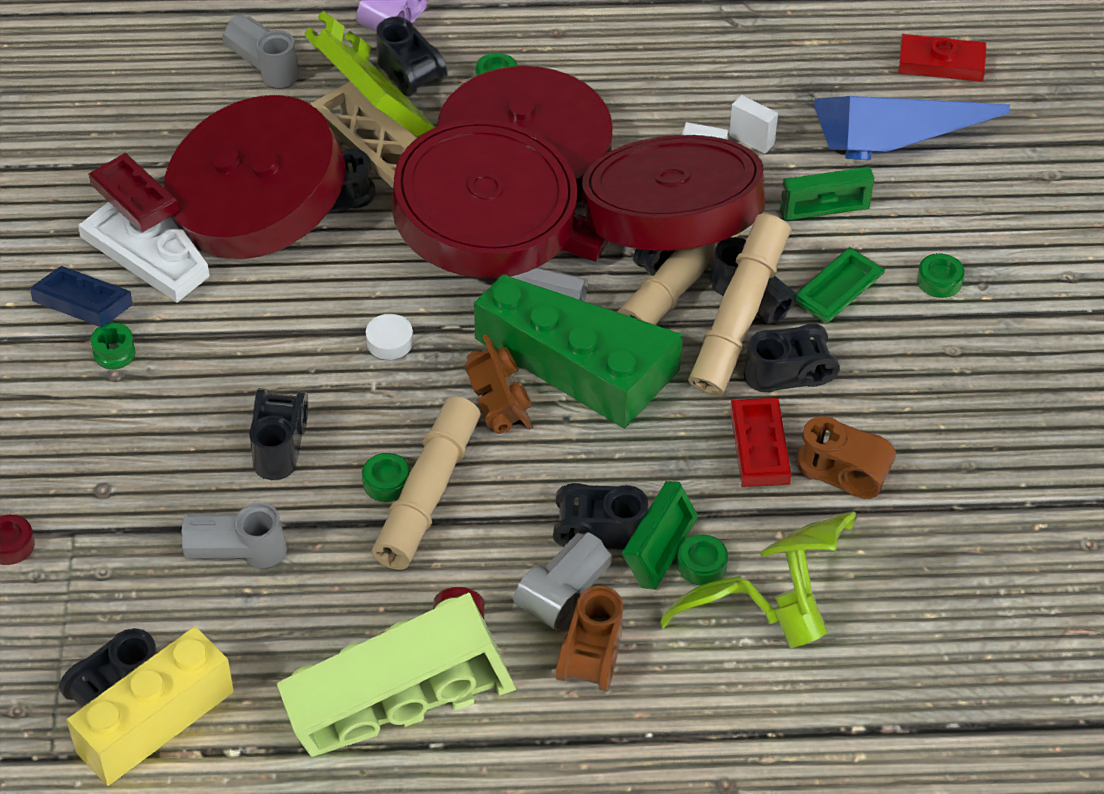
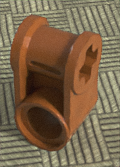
M819 416L810 419L804 426L802 437L805 445L798 451L796 463L801 473L810 479L822 481L858 498L871 499L880 492L896 458V451L888 440L879 435L866 433L840 423L831 417ZM826 431H829V440L824 443ZM819 454L817 466H814V456Z
M594 586L581 593L577 600L569 632L565 635L556 669V680L565 681L570 677L596 683L599 686V690H609L615 670L618 647L622 637L623 601L614 589L606 586ZM596 616H603L608 618L609 620L599 622L594 621L591 618Z

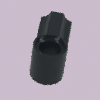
M730 237L720 241L716 246L710 281L713 289L722 296H724L738 267L736 258L738 254L742 253L747 241L743 238ZM776 276L769 278L756 315L767 324L773 323L775 325L786 317L788 311L796 302L797 294Z

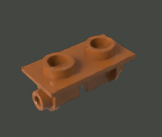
M486 334L483 338L488 349L484 351L475 350L469 353L465 363V370L474 392L478 396L491 389L493 390L477 399L488 428L493 429L495 433L503 434L512 428L514 422L521 419L530 430L533 426L526 410L532 407V402L521 382L515 383L512 375L518 371L515 360L506 346L498 349Z

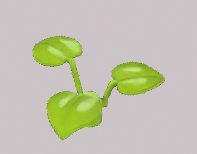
M847 512L827 520L808 524L760 552L762 558L785 552L794 588L775 597L778 604L777 607L773 608L749 580H743L741 576H735L703 584L684 594L663 615L660 621L662 628L664 629L669 621L679 612L715 601L728 594L746 593L764 611L769 624L779 621L790 648L798 647L823 637L828 631L812 593L805 552L806 550L836 551L841 531L843 529L852 530L857 519L856 513Z

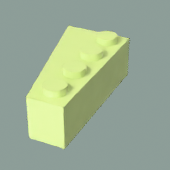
M470 593L458 598L446 599L429 612L412 620L397 622L386 632L363 643L348 645L339 654L316 665L299 668L290 677L276 683L294 733L311 757L375 737L380 731L379 725L388 722L395 725L404 724L406 727L424 721V713L428 709L449 702L452 703L454 710L475 704L473 694L496 688L498 695L516 690L496 642Z

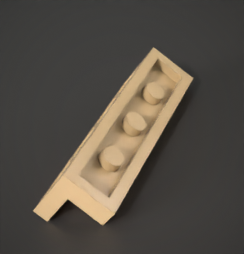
M351 82L310 103L322 113L333 133L350 149L361 150L368 155L371 169L393 188L397 162L404 150L416 137L374 107ZM340 105L341 115H334L329 110Z

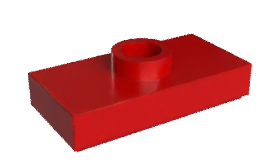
M902 33L898 73L983 82L986 42Z
M779 398L731 400L730 415L741 487L790 485L792 474Z

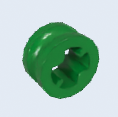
M111 322L102 328H96L92 333L90 339L95 362L99 366L115 370L127 366L134 359L136 353L131 330L126 325ZM117 343L118 348L109 349V344Z

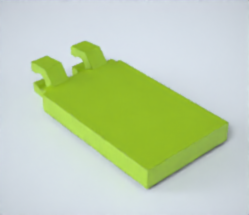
M322 11L318 18L326 24V28H323L321 33L318 34L309 27L304 33L314 48L323 53L374 107L415 136L419 137L425 132L436 128L377 67L368 61L371 46L349 30L344 37L353 44L352 48L342 42L345 26Z

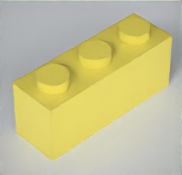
M194 626L66 719L76 753L107 786L111 785L234 693L228 658Z

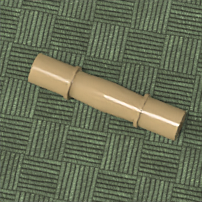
M770 214L757 215L742 253L738 254L736 258L738 267L722 298L712 329L705 332L703 337L704 343L688 379L689 383L700 391L716 396L723 395L739 355H742L745 346L742 343L758 312L768 280L773 278L777 272V263L791 232L790 225L781 218Z
M719 242L695 248L675 250L654 276L646 277L642 281L641 287L617 312L656 325L667 312L672 311L676 307L677 299L698 280L711 264Z
M456 396L446 399L431 431L424 437V449L409 473L399 500L391 504L388 511L389 516L372 548L373 556L382 565L395 570L406 569L424 533L429 530L432 524L431 514L447 487L455 464L463 459L467 443L480 418L479 409L471 401Z

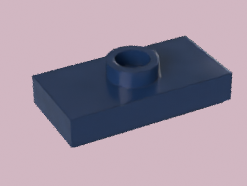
M60 266L30 287L33 302L101 328L133 305L131 291Z

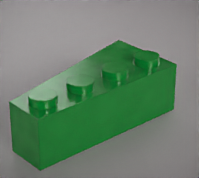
M502 275L474 302L476 340L486 345L483 336L487 334L498 349L504 346L507 347L517 365L624 429L680 371L683 334L506 275Z

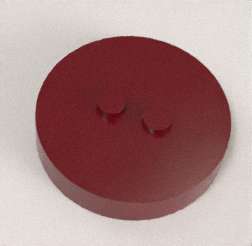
M513 66L500 68L468 80L448 97L439 113L437 122L438 127L461 120H495L514 124L538 134L555 146L570 164L577 183L576 203L584 199L582 179L588 167L598 158L612 151V119L602 98L590 86L576 77L544 67Z
M256 96L240 100L216 111L193 128L176 148L170 159L165 173L164 188L177 199L179 212L172 216L193 245L203 252L216 257L249 259L271 254L293 244L323 220L336 202L343 186L345 158L343 150L327 120L314 106L291 96Z
M483 119L461 120L447 123L425 132L404 150L397 162L394 173L392 214L394 223L403 240L415 253L429 263L446 271L468 277L500 278L502 275L511 277L542 266L563 248L569 238L573 225L577 201V183L574 172L566 158L555 146L538 134L523 127L501 121Z
M671 135L626 144L594 161L588 167L582 179L585 215L589 227L597 235L612 243L636 249L681 250L705 246L728 239L750 227L755 222L757 215L763 213L766 204L764 170L759 156L740 143L713 136Z

